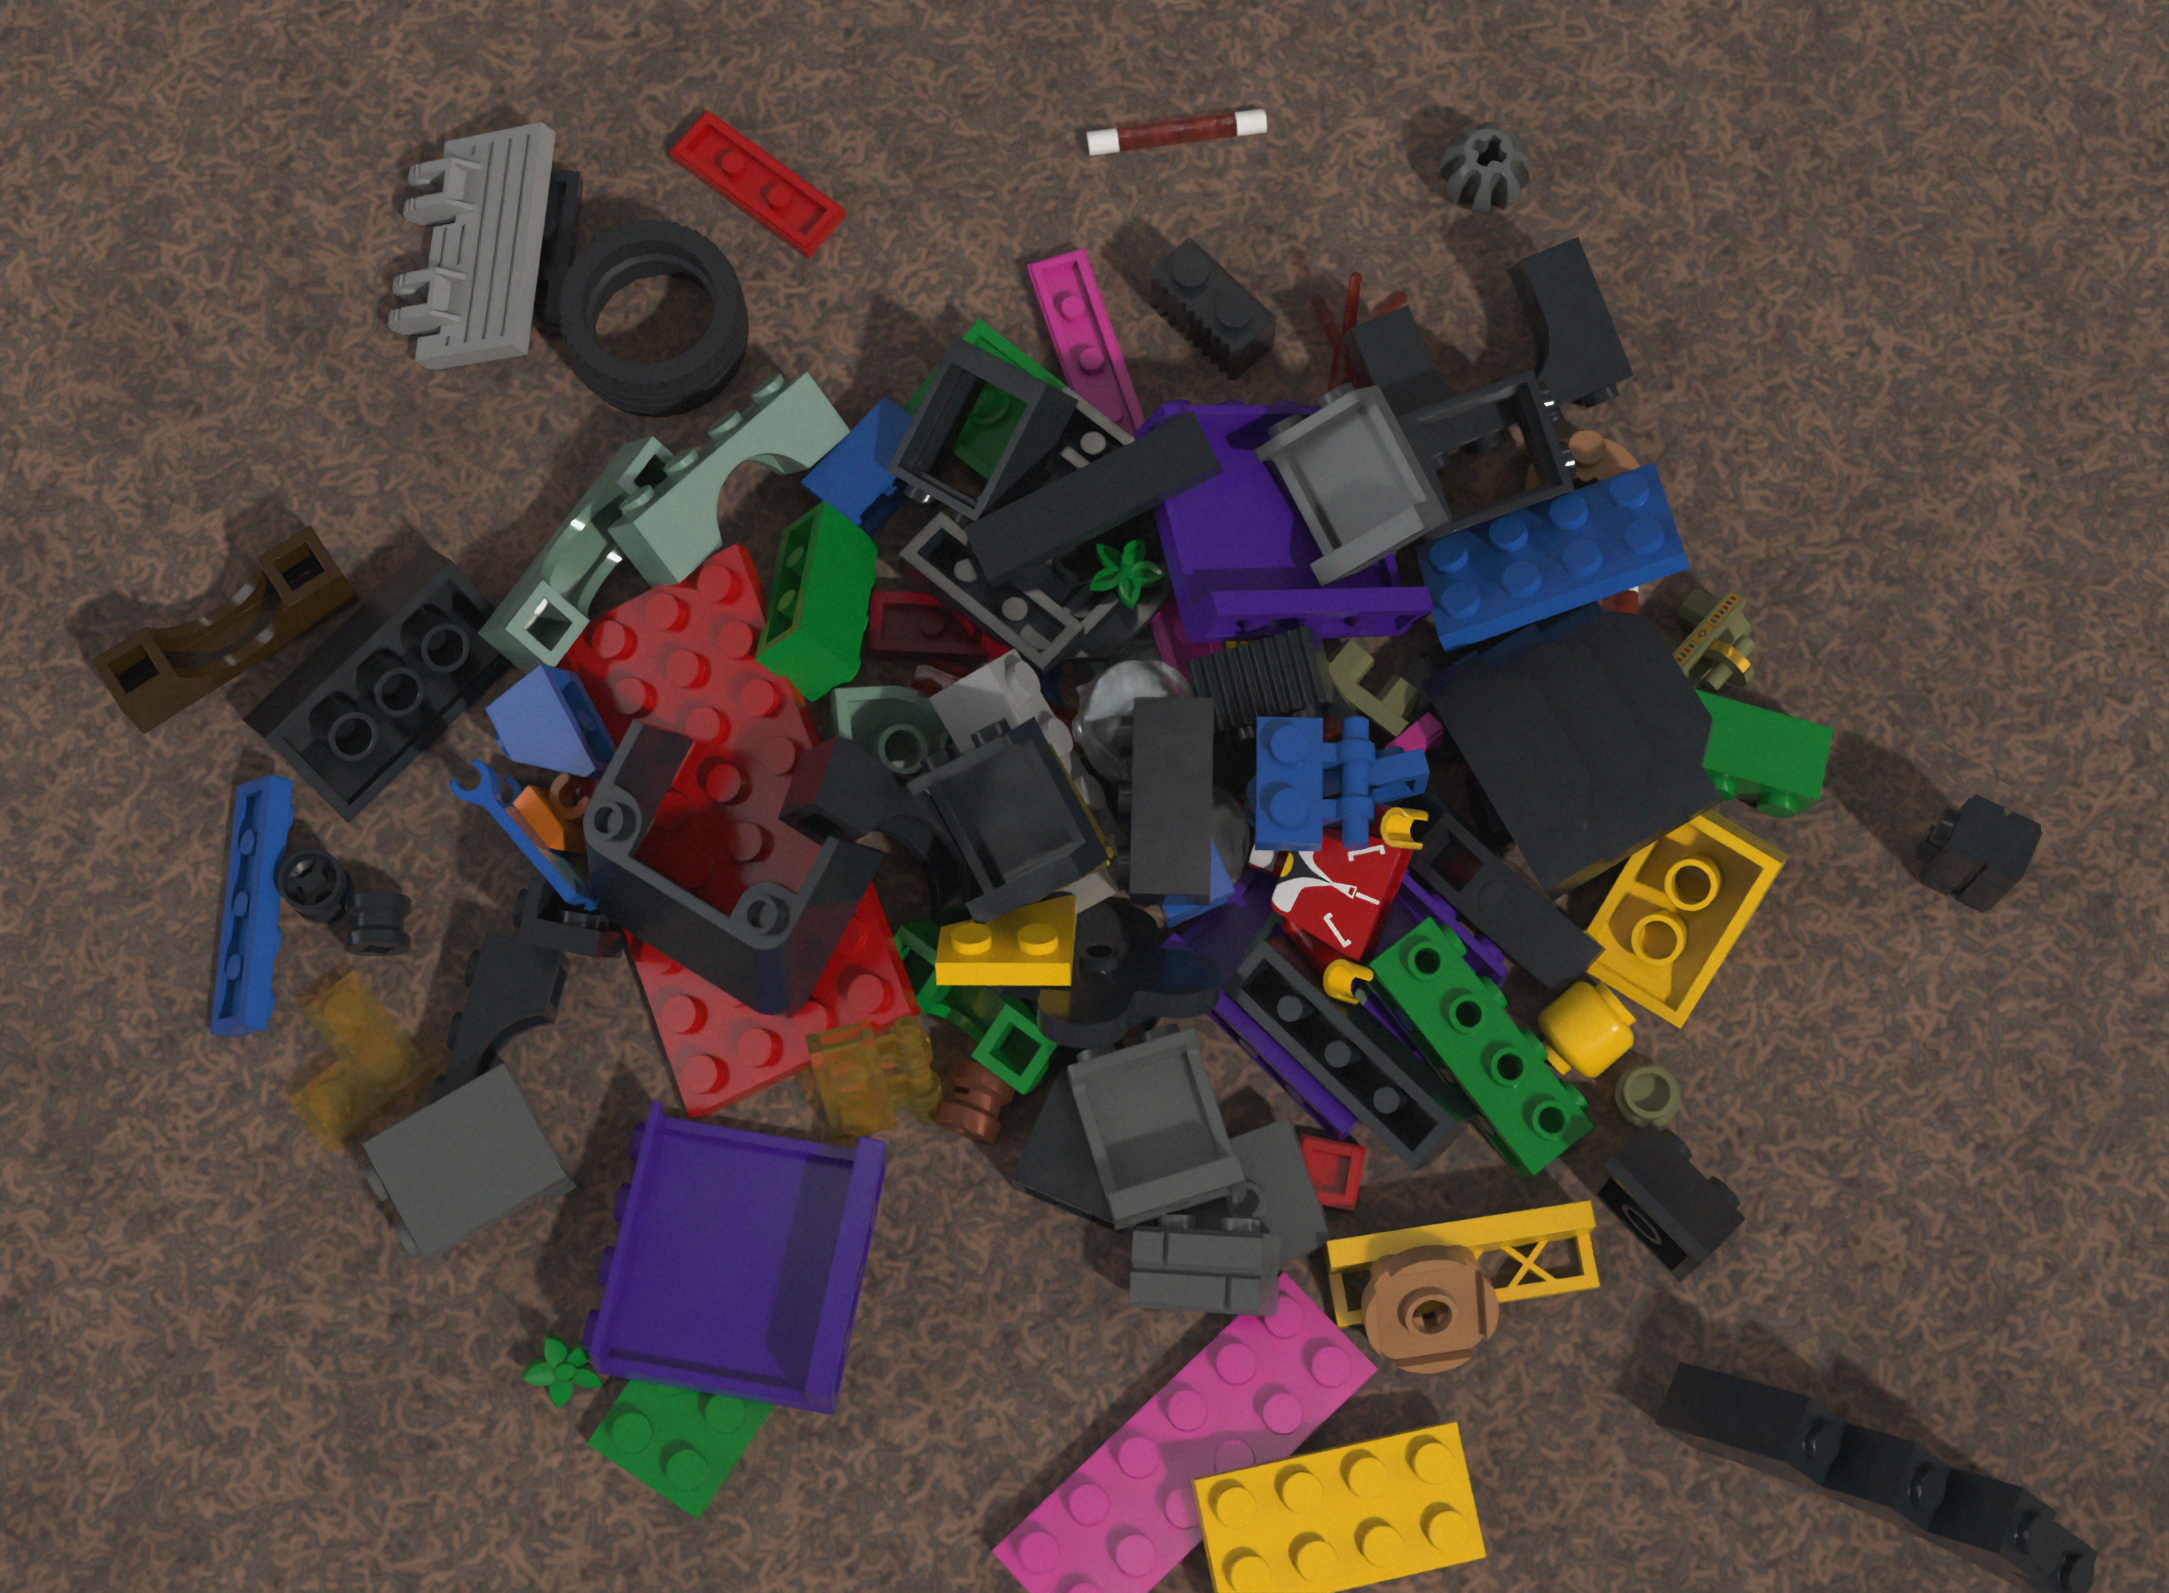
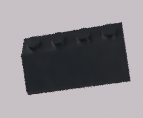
M425 545L242 720L282 761L349 823L513 664L478 634L496 609L452 560Z

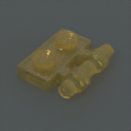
M914 1016L898 1018L893 1024L894 1033L875 1037L871 1020L805 1035L808 1053L834 1143L898 1127L894 1109L906 1106L914 1110L916 1119L920 1123H934V1117L943 1099V1089L938 1074L931 1071L930 1063L933 1059L930 1038L927 1033L921 1030L919 1021ZM896 1066L904 1071L903 1074L887 1078L884 1073V1069Z

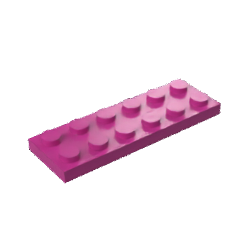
M1284 1272L1278 1277V1311L1275 1316H1237L992 1550V1553L1029 1593H1149L1203 1540L1191 1478L1289 1457L1377 1372V1367L1292 1278Z

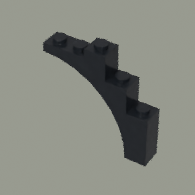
M1679 1362L1655 1424L1686 1445L1784 1479L1879 1518L1987 1570L2026 1593H2087L2090 1590L2094 1580V1563L2098 1552L2055 1522L2054 1518L2057 1512L2025 1488L1950 1467L1917 1442L1847 1423L1811 1397Z

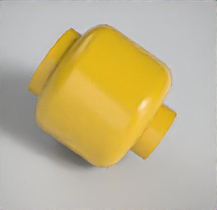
M1584 981L1574 983L1538 1016L1539 1028L1546 1037L1541 1043L1548 1053L1547 1059L1563 1076L1570 1069L1574 1068L1583 1077L1595 1078L1629 1050L1634 1043V1035L1630 1026L1637 1020L1602 981L1595 987Z

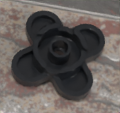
M1101 904L1091 906L1077 913L1071 986H983L999 995L1032 1000L1031 1009L1037 1018L1038 1029L1050 1041L1073 1048H1097L1119 1041L1126 1034L1128 1027H1133L1140 1023L1144 1031L1147 1032L1158 1024L1161 1017L1190 1018L1209 1012L1219 1001L1220 969L1212 960L1203 955L1189 951L1157 947V922L1149 913L1128 905Z

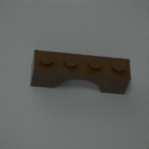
M311 525L256 558L253 572L244 586L215 610L196 620L175 627H144L90 662L121 711L145 734L360 599Z

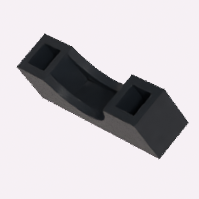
M839 735L801 754L778 820L822 847L829 835L852 842L867 836L871 831L893 837L914 855L923 869L930 890L931 915L947 925L973 919L965 903L981 893L982 889L932 795L923 790L910 796L905 784L913 780L912 777L891 770L871 757L866 748L861 744L843 739Z
M485 933L481 951L474 949L467 962L464 982L465 986L470 988L464 1012L457 1011L452 1018L447 1037V1047L453 1050L447 1074H439L434 1082L430 1104L490 1071L491 1065L498 1053L519 1034L536 1027L555 1024L571 965L570 960L563 951L520 943L518 939Z

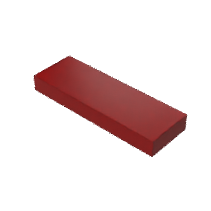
M708 109L669 150L672 161L806 259H809L846 218V212L842 206Z

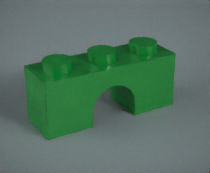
M927 916L902 925L894 936V941L922 1013L917 1016L934 1014L960 1027L978 1045L971 1057L1021 1094L1025 1095L1047 1082L1069 1047L1052 1042L1041 1034L1037 1026V1018L1032 1013V1000L999 995L988 990L983 985H936L935 961L941 926Z

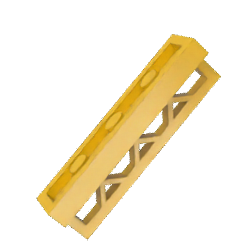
M1591 1200L1326 1241L1323 1253L1336 1326L1338 1328L1364 1325L1361 1310L1348 1312L1342 1274L1368 1269L1370 1271L1374 1262L1382 1256L1397 1255L1405 1250L1425 1245H1461L1469 1248L1476 1260L1482 1252L1499 1249V1251L1521 1265V1268L1507 1287L1494 1289L1498 1304L1598 1288L1600 1284L1590 1238L1591 1231L1596 1227ZM1575 1238L1582 1275L1555 1279L1533 1262L1547 1242ZM1537 1244L1528 1258L1513 1249V1247ZM1527 1271L1542 1281L1518 1285ZM1429 1300L1420 1304L1415 1310H1419L1421 1315L1435 1314L1436 1308L1444 1306L1446 1303Z

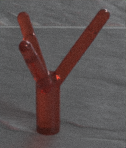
M1353 272L1349 278L1341 335L1323 296L1317 294L1312 298V303L1333 349L1327 392L1349 382L1353 385L1355 373L1340 337L1356 326L1362 276L1359 272ZM1402 291L1397 292L1373 319L1399 309L1407 299L1406 294Z

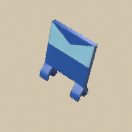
M473 759L470 762L481 774L480 784L474 790L467 791L465 785L454 777L449 781V787L456 797L488 810L567 903L593 914L602 915L595 905L589 881L562 850L548 848L512 804L526 788L522 782L511 776H505L503 780L512 787L513 798L509 804L502 802L496 772L491 766L478 759Z

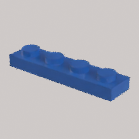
M268 775L237 786L210 1034L237 1038L266 1031L268 1019L274 1008L275 995L271 988L274 957L281 944V930L278 926L281 898L278 888V873L285 860L287 833L294 820V807L291 803L293 780Z

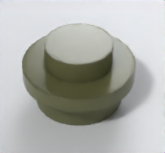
M1642 1063L1630 1067L1620 1076L1615 1085L1614 1103L1618 1113L1627 1123L1640 1129L1644 1128L1649 1122L1656 1128L1662 1127L1674 1117L1680 1105L1681 1093L1676 1079L1669 1071L1656 1064Z

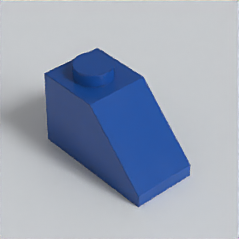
M540 664L485 708L496 729L494 733L496 743L502 752L515 762L601 780L617 751L609 732L576 672Z

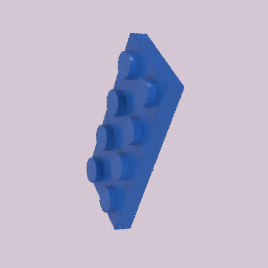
M1654 462L1415 547L1425 586H1428L1434 610L1432 615L1438 638L1445 653L1690 568Z

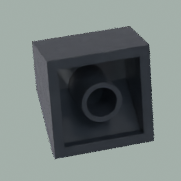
M1649 1122L1600 1167L1586 1187L1681 1282L1699 1267L1746 1218L1737 1210L1740 1206L1739 1199L1725 1183L1714 1176L1707 1180L1689 1162L1692 1158V1153L1675 1133L1667 1128L1660 1132Z

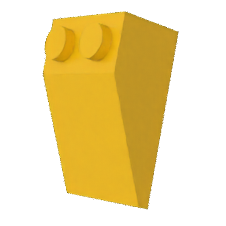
M1712 809L1704 812L1631 855L1587 929L1606 950L1586 972L1681 1029L1760 905L1789 855Z

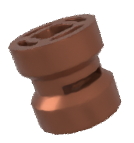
M958 1059L950 1077L954 1085V1091L951 1092L949 1099L940 1102L933 1121L952 1133L982 1144L994 1145L1001 1129V1124L998 1120L999 1110L1001 1106L1012 1101L1016 1089L981 1063Z

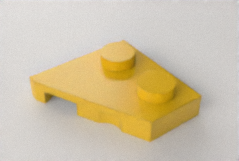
M1066 895L1022 906L985 924L975 923L974 919L942 926L935 961L936 985L1071 986L1077 922L1076 896Z

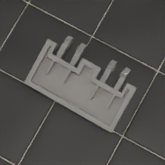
M543 122L446 141L443 159L423 162L421 165L416 164V166L409 168L408 184H411L412 187L424 192H438V190L443 192L407 200L404 204V218L412 222V224L425 226L455 222L433 227L428 269L407 272L399 276L396 275L393 281L392 291L396 296L408 301H423V299H426L427 303L391 310L388 317V328L391 331L397 332V334L410 336L440 332V334L418 337L415 362L426 369L438 370L528 355L556 132Z

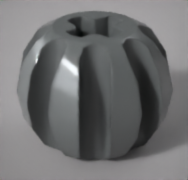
M1483 122L1481 129L1466 126L1457 132L1450 141L1451 147L1445 149L1441 158L1440 173L1442 179L1447 181L1445 185L1446 193L1456 205L1464 201H1471L1473 203V213L1488 214L1491 204H1495L1498 208L1505 210L1521 196V189L1528 184L1530 179L1531 162L1530 157L1524 154L1526 151L1525 142L1515 131L1509 133L1501 132L1499 130V123Z

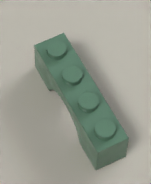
M808 372L786 379L780 373H777L763 381L750 393L751 398L754 400L753 404L741 414L738 410L729 412L707 430L712 439L702 448L696 451L694 447H690L667 463L663 470L668 477L658 486L652 489L650 485H646L620 504L619 509L624 515L607 530L651 588L659 584L664 586L679 584L723 545L717 522L718 497L725 479L742 461L765 466L780 476L806 470L851 432Z
M653 436L623 444L478 634L525 674L530 673L540 664L556 667L590 622L588 609L598 588L611 570L626 555L607 530L624 515L619 509L620 504L646 485H650L652 489L658 486L668 477L663 468L675 456Z

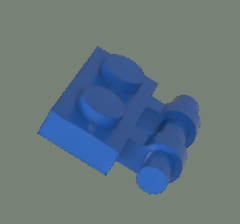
M1358 716L1344 718L1342 720V741L1338 743H1323V718L1257 717L1255 850L1321 852L1323 826L1342 827V847L1345 849L1364 850L1369 847V825L1374 824L1376 821V802L1374 799L1369 798V769L1375 766V744L1369 741V720L1367 718ZM1323 770L1342 771V798L1337 800L1323 799Z

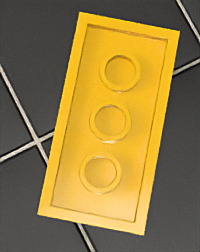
M1450 1420L1191 1478L1214 1593H1333L1486 1557L1457 1421Z

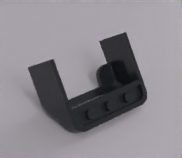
M633 719L592 796L583 818L592 894L597 909L606 918L754 1011L776 1017H786L795 1014L808 1001L885 853L874 847L829 835L798 893L778 883L760 882L751 886L743 893L732 914L635 855L645 837L647 828L694 740L684 734Z

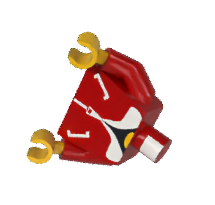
M1376 802V821L1374 824L1369 825V847L1364 850H1348L1343 848L1342 827L1323 826L1321 852L1255 850L1254 844L1249 859V866L1279 879L1270 907L1282 915L1281 924L1283 931L1323 978L1324 991L1328 996L1357 1005L1359 999L1355 998L1351 993L1353 979L1357 977L1369 982L1373 979L1374 973L1371 969L1351 962L1350 958L1359 962L1374 957L1413 851L1421 850L1423 847V843L1414 842L1411 838L1410 827L1415 819L1427 821V812L1392 807Z

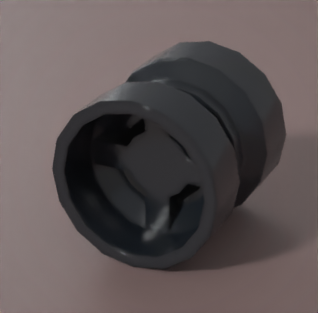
M305 848L291 854L283 862L278 873V888L282 898L306 921L317 925L331 924L341 919L346 914V898L355 894V885L351 875L329 852L318 848ZM328 892V894L325 897L318 899V897Z

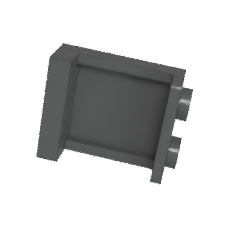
M1349 382L1327 392L1317 400L1321 410L1306 419H1303L1301 413H1298L1278 422L1267 430L1271 440L1253 450L1259 462L1267 460L1275 462L1323 554L1322 558L1310 564L1321 587L1348 579L1449 521L1379 385L1354 389L1352 383Z
M1178 1024L1163 1025L1143 1033L1140 1036L1142 1043L1116 1051L1115 1045L1112 1043L1084 1050L1076 1056L1078 1063L1067 1067L1068 1081L1115 1230L1241 1192L1244 1189L1246 1179L1238 1155L1233 1154L1199 1050V1038L1195 1028L1180 1031Z
M504 1063L362 1143L371 1160V1163L363 1167L368 1182L382 1202L391 1197L402 1217L401 1220L393 1224L402 1245L412 1259L422 1255L425 1260L435 1267L448 1260L445 1253L544 1195L548 1194L555 1200L577 1187L518 1079Z

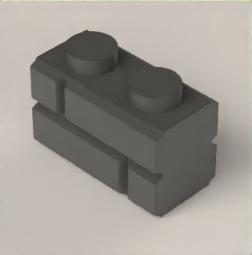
M1164 1214L1156 1218V1227L1135 1226L1132 1239L1131 1262L1133 1263V1269L1130 1274L1129 1303L1131 1307L1275 1316L1278 1311L1279 1279L1277 1273L1280 1270L1281 1238L1279 1234L1260 1233L1259 1219L1220 1217L1219 1231L1196 1229V1216Z

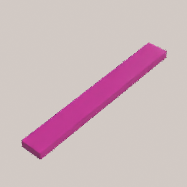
M1085 248L1027 264V273L1065 385L1134 438V434L1145 423V419ZM1174 595L1151 620L1148 626L1172 696L1194 698L1186 662L1191 659H1198L1201 656L1211 655L1214 652H1221L1225 650L1223 642L1187 643L1177 600Z

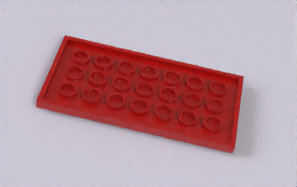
M737 543L704 560L701 565L679 584L670 586L659 584L590 621L555 667L578 673L617 749L633 719L684 734L694 740L647 828L645 837L635 855L731 914L743 893L751 886L760 882L778 883L798 893L822 849V846L778 820L801 754L821 744L803 695L786 676H776L755 660L761 630L767 624L768 600L749 549ZM581 776L584 782L575 791L578 801L585 795L592 797L601 780ZM872 880L808 1001L798 1012L786 1017L764 1015L754 1011L623 928L689 1118H702L922 1014Z

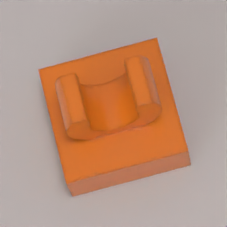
M563 773L553 781L550 789L528 785L512 803L548 848L578 854H585L586 852L583 818L592 797L585 795L576 806L573 804L574 792L584 782L581 776Z

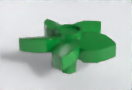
M1143 538L1130 541L1124 547L1123 555L1111 546L1096 544V556L1105 568L1094 576L1089 590L1105 591L1118 586L1117 592L1121 602L1133 610L1140 596L1141 587L1152 588L1165 581L1166 575L1155 563L1144 560L1146 550Z
M545 1333L543 1340L545 1357L533 1360L521 1373L522 1379L532 1385L548 1386L550 1398L557 1409L569 1400L573 1391L572 1383L584 1388L602 1387L596 1370L585 1364L591 1358L589 1356L590 1350L583 1349L582 1340L573 1344L567 1351L564 1340L560 1336Z

